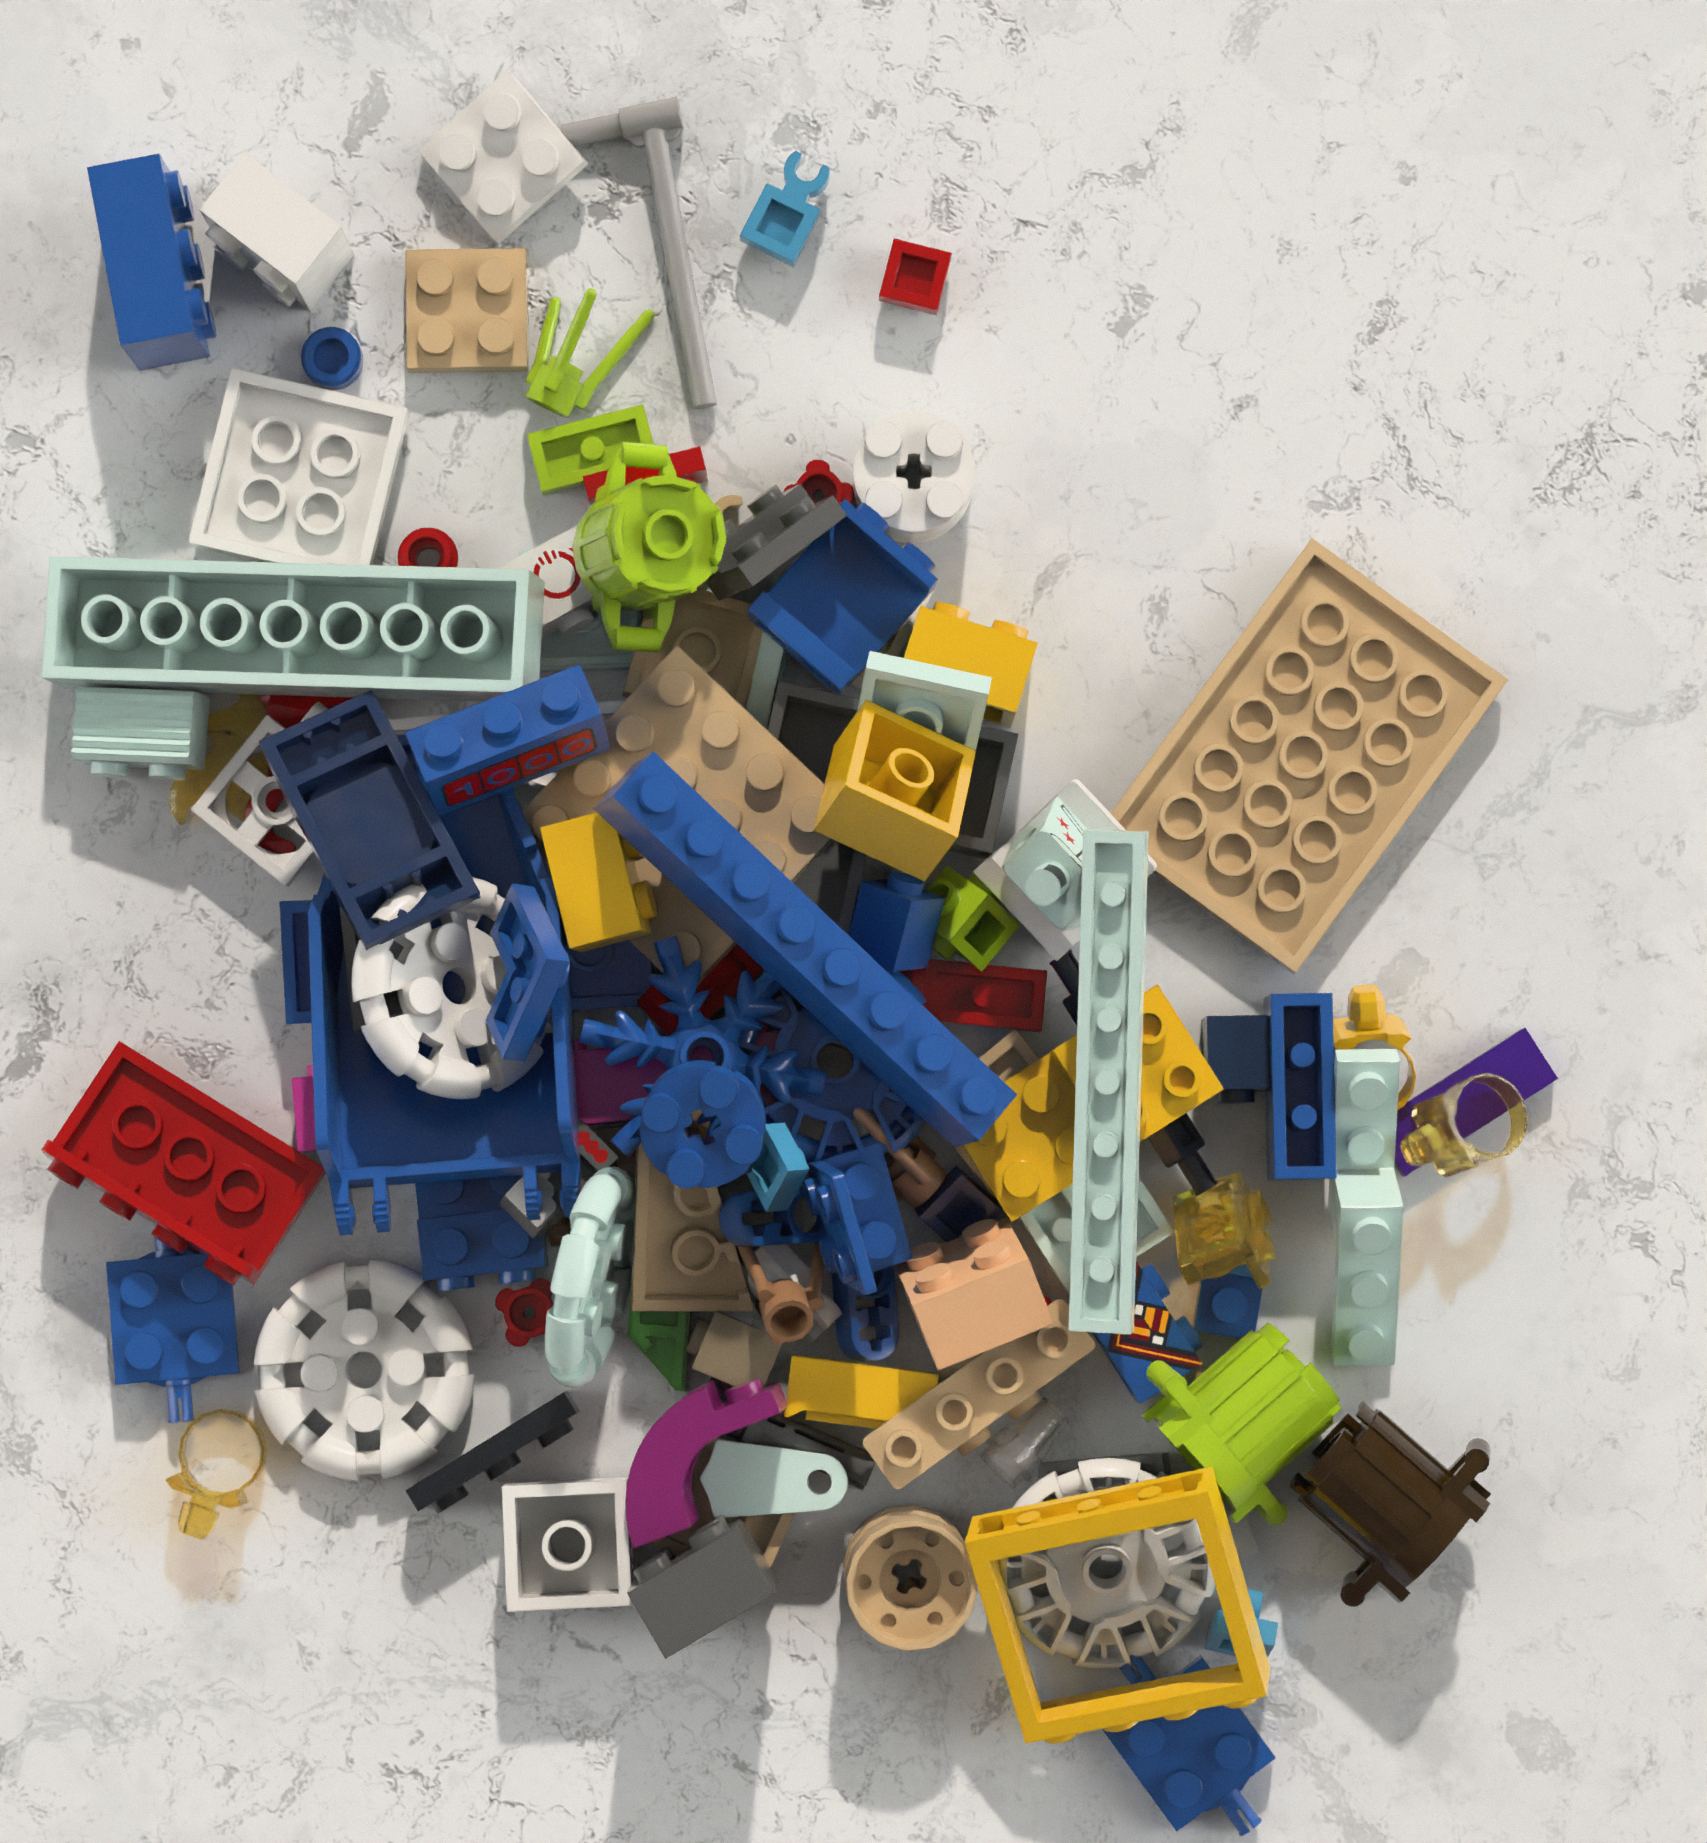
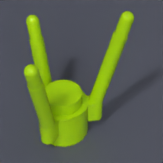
M592 288L586 290L557 357L551 356L548 361L561 306L560 299L552 297L549 301L546 317L544 318L534 363L525 380L530 385L525 398L565 418L569 417L574 406L585 410L596 388L654 319V312L652 310H645L582 384L579 380L583 371L569 362L588 320L597 293Z

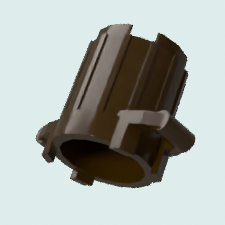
M1362 1401L1358 1406L1359 1410L1356 1414V1417L1361 1422L1358 1423L1351 1415L1346 1414L1313 1450L1312 1454L1316 1456V1459L1313 1462V1467L1305 1475L1310 1481L1297 1472L1289 1484L1290 1488L1300 1496L1298 1498L1299 1502L1364 1558V1561L1358 1568L1346 1574L1343 1580L1340 1594L1341 1600L1344 1604L1351 1607L1362 1604L1365 1595L1376 1584L1398 1603L1403 1602L1410 1594L1405 1587L1417 1579L1440 1556L1470 1518L1477 1523L1488 1509L1490 1503L1486 1499L1491 1495L1474 1479L1478 1473L1485 1471L1489 1466L1491 1449L1487 1441L1480 1438L1472 1439L1467 1444L1466 1451L1447 1469L1386 1414L1378 1409L1373 1411Z

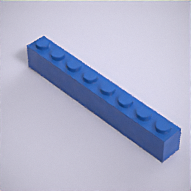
M654 751L634 763L593 808L953 1147L979 1141L1017 1096L1008 1085Z

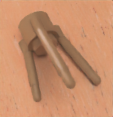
M862 1107L855 1108L853 1111L854 1117L876 1140L887 1146V1152L891 1156L887 1159L886 1165L896 1200L898 1201L903 1198L913 1208L922 1205L935 1193L946 1177V1171L933 1160L936 1153L917 1135L905 1148L893 1154L881 1125Z
M815 1242L808 1288L805 1289L790 1279L783 1278L772 1282L768 1281L753 1248L736 1246L756 1287L759 1300L756 1301L755 1308L764 1322L765 1329L771 1337L772 1343L780 1345L783 1342H793L803 1338L811 1330L814 1323L812 1311L819 1310L824 1306L821 1290L825 1264L821 1256L819 1242Z

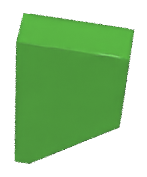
M629 1304L627 1335L666 1378L675 1391H685L688 1360L686 1349L689 1344L691 1311H632L631 1304Z

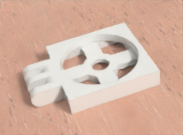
M318 701L300 722L328 710V708ZM266 715L191 808V811L280 883L289 887L315 853L296 822L289 806L280 813H274L268 809L266 805L268 793L274 789H280L275 777H267L248 762L253 755L262 752L259 741L286 729L273 717ZM231 781L235 782L252 796L253 811L238 830L233 827L227 809V794ZM287 824L306 840L299 850L285 854L265 853L257 847L274 825Z

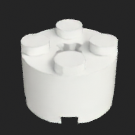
M919 411L902 412L891 415L872 425L862 439L853 465L855 502L857 507L861 502L867 504L888 523L889 527L884 533L893 541L919 544L939 538L961 519L971 500L975 479L974 459L966 439L959 428L953 423L931 413ZM908 467H918L920 475L929 477L921 479L919 489H909L907 479L897 476H904Z

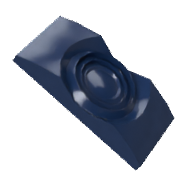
M372 690L259 741L261 750L296 822L312 847L340 907L366 950L390 941L481 898L478 887ZM412 884L416 886L423 884L427 890L422 899L410 912L407 913L405 910L399 909L397 918L382 925L379 924V921L370 919L377 909L387 899L392 898L394 893Z

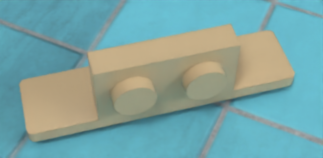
M1056 1299L1047 1306L1054 1324L981 1353L863 1439V1446L893 1488H903L955 1449H958L962 1456L976 1449L992 1436L987 1426L1005 1413H1008L1012 1420L1023 1415L1042 1400L1037 1392L1038 1389L1094 1350L1095 1342L1088 1332L1069 1331V1306L1064 1299Z

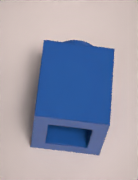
M890 872L888 879L862 881L848 934L881 967L893 972L928 967L945 902L944 897L924 890V881L900 872Z

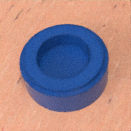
M325 327L315 331L307 338L302 347L301 362L307 376L315 385L327 390H340L350 386L359 377L363 368V354L358 342L349 332L337 327Z

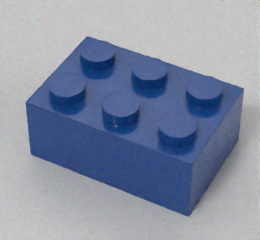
M159 153L87 167L120 346L139 371L210 357L207 339L217 336L211 305L209 301H204L201 288H197L196 281L206 278L200 247L198 243H193L191 232L185 226L186 222L194 221L195 218L187 185H182L179 171H170Z

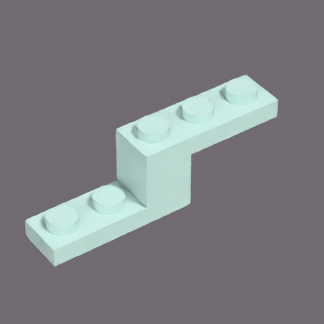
M1397 1049L1335 1050L1337 1178L1329 1180L1328 1214L1336 1246L1331 1355L1334 1366L1395 1365L1403 1224V1202L1394 1170L1400 1069Z

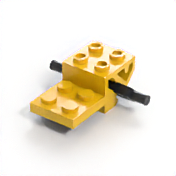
M1070 949L1058 961L1054 959L1049 964L1050 966L1052 965L1070 994L1062 1002L1077 1026L1079 963ZM1157 984L1144 992L1140 1142L1148 1138L1167 1168L1178 1164L1194 1190L1195 1195L1198 1196L1219 1182L1214 1178L1197 1151L1205 1145V1142L1187 1112L1216 1095L1224 1088ZM1077 1035L1005 1080L1004 1083L1017 1096L979 1141L962 1145L1010 1222L1018 1219L1073 1184Z

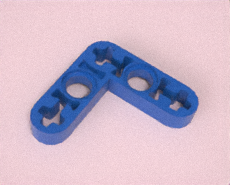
M802 1187L799 1188L788 1210L774 1211L773 1218L775 1223L753 1226L743 1225L742 1213L749 1211L766 1212L755 1190L732 1194L724 1201L720 1209L719 1224L721 1231L726 1239L736 1246L755 1247L819 1242V1239L826 1237L820 1214L816 1215V1222L808 1232L799 1229L794 1221V1207L801 1198H805ZM894 1265L874 1272L877 1292L863 1295L847 1283L843 1284L841 1279L838 1278L837 1273L832 1274L833 1300L842 1312V1315L835 1320L836 1337L842 1352L852 1360L862 1362L879 1361L887 1358L894 1352L897 1346L899 1322ZM856 1300H875V1307L856 1308ZM867 1326L875 1327L876 1339L869 1341L861 1340L859 1335L860 1328Z

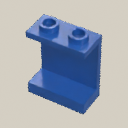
M846 499L840 503V506L847 516L815 539L768 593L763 591L748 608L747 618L832 692L840 695L845 692L866 668L869 652H880L935 589L938 581L931 573L935 564L926 554L910 542H907L903 548L900 547L884 533L889 525L875 510L863 502L855 508Z

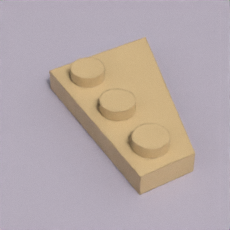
M686 1128L691 1135L699 1134L701 1136L699 1128ZM642 1142L636 1149L630 1295L632 1311H755L735 1245L729 1242L721 1231L719 1215L722 1202L717 1186L688 1189L676 1186L670 1181L668 1176L658 1171L651 1163L644 1151Z

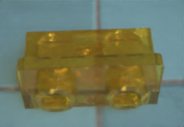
M1240 1171L1217 1179L1219 1183L1198 1196L1191 1189L1172 1197L1178 1267L1188 1285L1206 1278L1224 1276L1233 1268L1243 1264L1247 1265L1259 1289L1271 1285L1269 1262L1276 1259V1252L1265 1226L1272 1224V1217L1261 1191L1250 1192Z

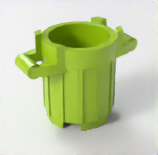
M620 442L618 451L608 469L605 485L597 488L595 502L591 504L577 524L572 546L576 571L588 591L593 595L591 596L593 610L602 614V622L613 650L658 653L671 625L676 599L697 591L698 586L717 572L719 568L717 565L722 559L726 544L724 519L718 505H714L710 497L700 489L701 486L699 484L676 476V471L666 445ZM626 467L659 469L658 476L643 480L639 478L625 485ZM646 610V620L653 618V628L620 626V611Z
M1268 1322L1257 1332L1249 1331L1188 1387L1185 1378L1164 1361L1158 1360L1151 1363L1146 1371L1147 1379L1162 1392L1163 1396L1144 1411L1141 1416L1147 1423L1154 1419L1159 1427L1158 1429L1193 1470L1213 1467L1222 1502L1234 1510L1228 1515L1233 1522L1238 1523L1253 1509L1269 1524L1276 1526L1282 1524L1287 1519L1288 1509L1285 1504L1271 1493L1265 1484L1335 1422L1332 1417L1342 1407L1338 1404L1340 1401L1339 1397L1314 1365L1310 1362L1304 1366L1288 1349L1284 1350L1283 1347L1290 1340Z

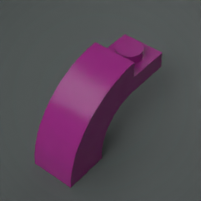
M760 1378L747 1381L726 1390L725 1394L728 1401L721 1403L712 1380L683 1396L655 1422L635 1454L627 1481L625 1499L626 1519L633 1548L685 1530L695 1524L700 1516L692 1494V1473L700 1451L708 1442L721 1435L780 1414L788 1404L779 1382L763 1388Z

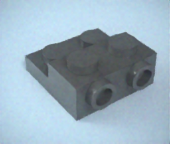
M801 484L784 492H781L778 486L774 485L747 505L753 515L740 525L735 527L730 519L724 522L726 544L722 559L717 565L719 567L717 572L711 575L705 582L719 601L753 587L846 517L847 514L833 495L814 503Z

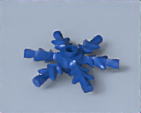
M677 935L653 943L664 975L650 974L648 978L658 991L672 1000L659 1007L678 1016V1027L673 1034L659 1036L652 1021L648 1018L643 1031L622 1011L615 1012L617 1027L589 1019H584L579 1043L612 1049L605 1059L607 1065H616L639 1056L637 1069L643 1068L656 1058L664 1063L668 1071L679 1064L689 1062L691 1051L697 1046H704L711 1051L713 1056L712 1062H716L715 1066L726 1067L734 1073L736 1070L746 1076L753 1083L758 1093L762 1082L779 1101L785 1104L790 1102L788 1087L820 1096L824 1088L826 1071L793 1065L800 1055L797 1049L787 1050L767 1058L769 1045L763 1046L751 1056L745 1054L739 1048L738 1038L742 1030L760 1031L763 1029L754 1020L755 1018L776 1014L785 1008L783 1002L771 999L782 986L766 971L763 972L755 983L748 970L743 971L739 978L736 1002L725 994L724 1006L726 1016L715 1021L709 1020L699 1010L708 996L709 990L695 994L701 976L702 963L697 959L687 968L685 967ZM644 1084L642 1087L650 1093V1089L654 1084ZM647 1097L628 1101L620 1107V1111L634 1117L610 1141L627 1157H630L641 1144L639 1127L644 1101ZM702 1112L697 1119V1124L710 1121L706 1139L713 1136V1128L720 1124V1120L716 1115L706 1117ZM750 1166L749 1169H748L745 1173H743V1174H747V1173L752 1172L751 1166Z

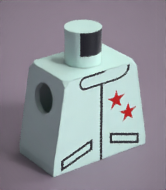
M1057 797L1013 839L1002 868L1007 876L1054 926L1065 931L1080 927L1083 830L1087 828Z

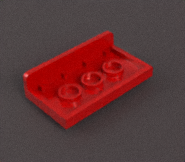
M120 1041L54 1140H47L41 1149L47 1158L52 1160L47 1168L50 1173L76 1189H79L83 1181L93 1185L104 1192L99 1200L103 1206L128 1221H131L135 1213L156 1224L151 1232L152 1236L181 1254L187 1245L198 1250L208 1257L203 1267L233 1286L240 1277L255 1285L326 1175L322 1165Z

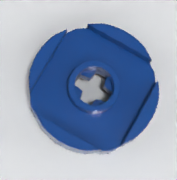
M694 1060L669 1069L656 1080L644 1101L639 1127L644 1151L658 1171L668 1176L673 1184L681 1188H710L729 1183L745 1173L761 1154L766 1127L765 1109L761 1096L746 1076L736 1070L734 1073L726 1067L715 1066L716 1062ZM701 1109L706 1117L716 1115L719 1118L720 1124L713 1128L712 1137L702 1139L699 1134L691 1135L687 1131L686 1127L692 1124L691 1113L693 1111Z

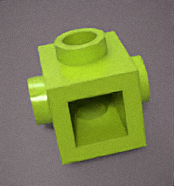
M946 866L926 889L945 898L932 950L947 961L956 953L982 972L1020 926L997 903L998 898L974 872L966 879L949 866Z

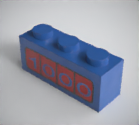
M580 664L405 732L418 772L439 816L611 749L602 713Z

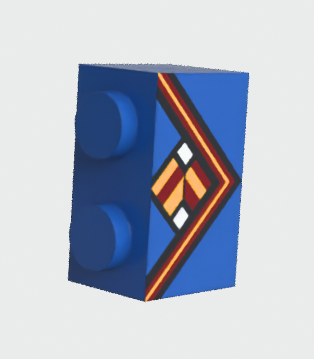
M1136 1261L1133 1333H1091L1136 1403L1141 1404L1160 1392L1146 1376L1147 1368L1151 1363L1158 1360L1164 1361L1183 1377L1202 1365L1195 1352L1204 1345L1187 1318L1183 1315L1179 1319L1174 1320L1164 1305L1162 1299L1169 1296L1170 1292L1152 1264L1150 1263L1141 1269Z

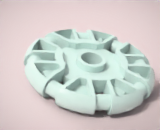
M606 1167L597 1171L583 1186L569 1217L571 1232L562 1237L550 1290L555 1294V1301L546 1315L545 1353L552 1377L565 1387L578 1388L586 1385L600 1371L616 1336L615 1331L611 1328L615 1315L619 1317L623 1315L629 1292L632 1265L627 1264L629 1247L633 1244L635 1183L625 1170L618 1167Z

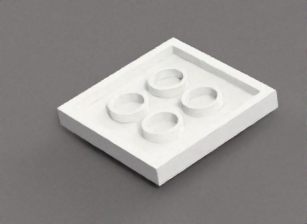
M231 368L188 543L193 547L258 562L373 565L410 414L408 408Z

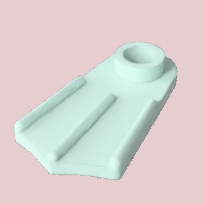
M717 1440L715 1442L711 1458L700 1477L715 1518L720 1515L724 1517L827 1510L836 1506L844 1498L848 1488L847 1472L841 1462L833 1456L726 1440ZM815 1470H824L831 1477V1488L824 1494L814 1492L809 1486V1477Z

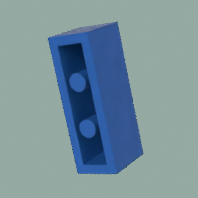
M1270 994L1263 998L1264 1015H1268L1270 1089L1265 1091L1267 1181L1336 1179L1333 994Z

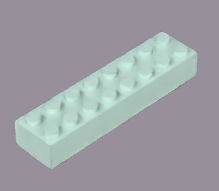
M50 556L41 678L68 689H77L80 686L195 691L198 693L352 698L372 690L376 698L483 702L539 680L545 582L529 569Z

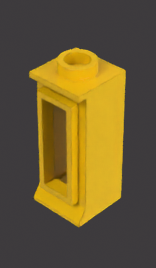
M792 1354L786 1396L788 1406L785 1408L784 1417L788 1418L805 1410V1420L877 1429L937 1386L939 1374Z

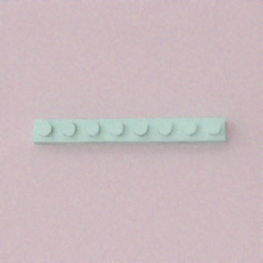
M1083 830L1069 1331L1132 1334L1134 1331L1149 831Z

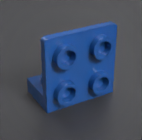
M880 1142L864 1146L869 1158L856 1159L862 1156L858 1148L851 1146L844 1148L840 1152L835 1151L823 1155L821 1160L806 1162L809 1167V1178L802 1182L804 1197L813 1216L820 1214L826 1237L819 1239V1248L828 1273L830 1275L837 1273L838 1278L841 1279L843 1284L847 1283L863 1295L877 1292L872 1272L913 1258Z

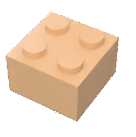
M1007 1217L998 1221L985 1219L975 1222L966 1227L959 1238L942 1244L928 1242L911 1249L912 1259L894 1265L918 1327L938 1371L1054 1324L1030 1260Z

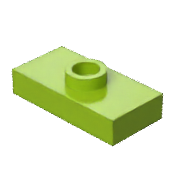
M644 404L526 434L543 496L584 486L582 476L608 470L618 451L620 442L654 444Z

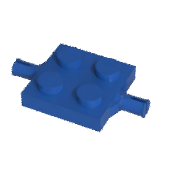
M155 1238L156 1252H151L139 1259L106 1262L115 1385L148 1382L162 1387L166 1386L168 1423L180 1422L178 1398H181L183 1422L195 1421L191 1384H195L208 1376L240 1373L233 1285L203 1267L208 1259L206 1255L184 1250L181 1254Z
M1131 1655L1130 1659L1141 1676H1138L1129 1664L1125 1663V1665L1123 1664L1119 1668L1130 1684L1157 1679L1142 1657H1137L1136 1655ZM1200 1655L1177 1673L1163 1676L1159 1679L1211 1668ZM1220 1705L1200 1709L1192 1716L1181 1720H1167L1164 1717L1139 1721L1133 1727L1120 1732H1107L1103 1729V1732L1176 1832L1201 1813L1217 1809L1218 1807L1222 1808L1238 1830L1240 1836L1249 1833L1250 1829L1237 1812L1238 1809L1253 1828L1261 1823L1262 1819L1257 1816L1240 1791L1251 1776L1276 1759V1757L1240 1708L1232 1709Z

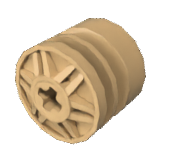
M916 1504L887 1506L865 1518L849 1539L843 1559L848 1603L860 1627L879 1643L904 1651L933 1648L953 1637L970 1617L977 1595V1582L968 1552L957 1527L938 1511ZM912 1558L916 1559L919 1573L922 1575L920 1579L909 1577L904 1584L898 1583V1575L894 1568L896 1563L907 1566Z

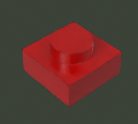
M894 238L879 293V301L937 316L952 253Z

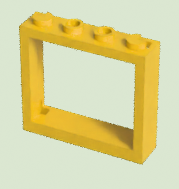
M1213 1467L972 1517L964 1543L1025 1744L1042 1740L1050 1744L1063 1743L1073 1739L1078 1733L1104 1729L1107 1732H1120L1133 1727L1139 1721L1164 1717L1167 1720H1181L1192 1716L1200 1709L1220 1705L1232 1709L1242 1708L1254 1703L1258 1698L1267 1696L1270 1666ZM1196 1519L1238 1663L1040 1702L1009 1595H1007L998 1559Z

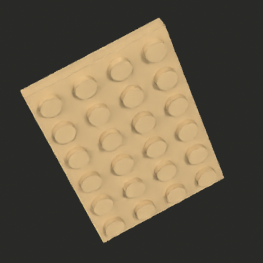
M1311 538L1110 814L1126 831H1149L1148 855L1157 864V868L1153 873L1292 974H1295L1508 682V679Z

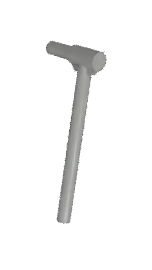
M672 97L618 108V113L562 124L561 132L574 147L624 137L625 141L630 142L637 148L644 147L693 409H704L717 405L668 142H673L681 130L684 129L678 98Z

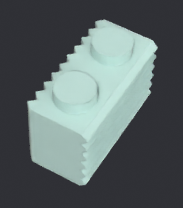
M77 687L75 691L77 699L74 703L76 712L74 714L75 724L73 726L74 736L72 738L73 748L71 756L76 761L91 765V775L126 778L128 767L149 768L148 777L185 780L186 770H205L209 697L195 691Z

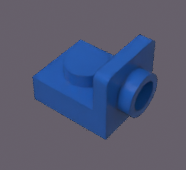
M1220 1248L1218 1259L1203 1258L1192 1324L1195 1331L1240 1339L1249 1331H1256L1263 1282L1267 1280L1269 1268L1255 1266L1256 1254Z

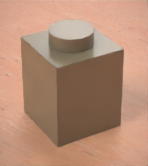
M715 1311L711 1322L701 1317L699 1318L686 1352L696 1355L692 1366L694 1370L733 1386L760 1378L764 1388L782 1344H773L767 1331L720 1311Z

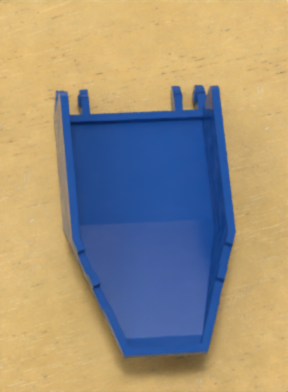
M396 735L423 784L406 735ZM513 788L440 816L473 878L496 885L497 894L504 899L512 883L535 887L547 914L551 918L558 938L566 951L561 912L553 880L549 876ZM324 873L318 893L313 895L308 911L316 1151L329 1180L339 1235H353L356 1214L351 1188L373 1187V1223L376 1225L377 1232L382 1233L390 1232L389 1185L513 1175L524 1176L527 1220H540L543 1201L542 1192L539 1189L538 1173L561 1172L560 1205L561 1209L564 1210L565 1218L570 1217L573 1206L581 1192V1156L572 996L569 975L564 986L558 988L551 1003L553 1032L546 1033L540 1047L544 1053L523 1077L499 1092L494 1091L492 1088L481 1090L480 1096L472 1099L444 1098L417 1089V1082L405 1074L399 1077L396 1076L381 1062L366 1041L362 1031H353L340 905ZM482 915L475 928L489 935L495 922ZM440 917L430 921L431 929L442 926ZM448 971L443 978V992L451 1002L460 1004L466 993L464 981L457 973ZM419 1040L418 1053L428 1059L433 1047ZM477 1047L467 1048L466 1052L469 1063L475 1066L481 1065Z

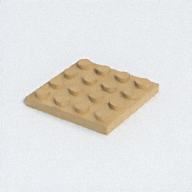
M676 646L604 723L611 749L562 768L522 811L535 838L540 855L548 862L540 827L596 813L593 808L634 763L654 751L792 883L834 841L814 831L824 783L679 646ZM643 855L634 858L639 882L647 880L651 886L656 903L657 916L648 918L652 934L629 939V941L664 973L653 943L677 935L685 967L687 968L697 959L702 963L699 985L737 943Z

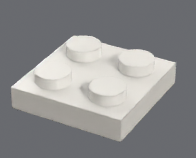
M508 70L418 150L488 235L499 244L588 165L586 160Z

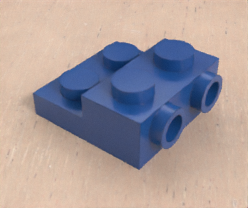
M523 1175L415 1183L419 1216L417 1228L423 1281L437 1280L438 1291H448L475 1287L474 1275L498 1273L499 1284L535 1281V1268L549 1267L545 1234L534 1240L499 1205L505 1194Z

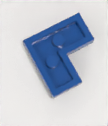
M512 883L490 932L507 972L485 1021L502 1059L525 1062L535 1039L539 1038L545 1030L547 1012L558 988L563 987L567 981L570 961L535 887Z

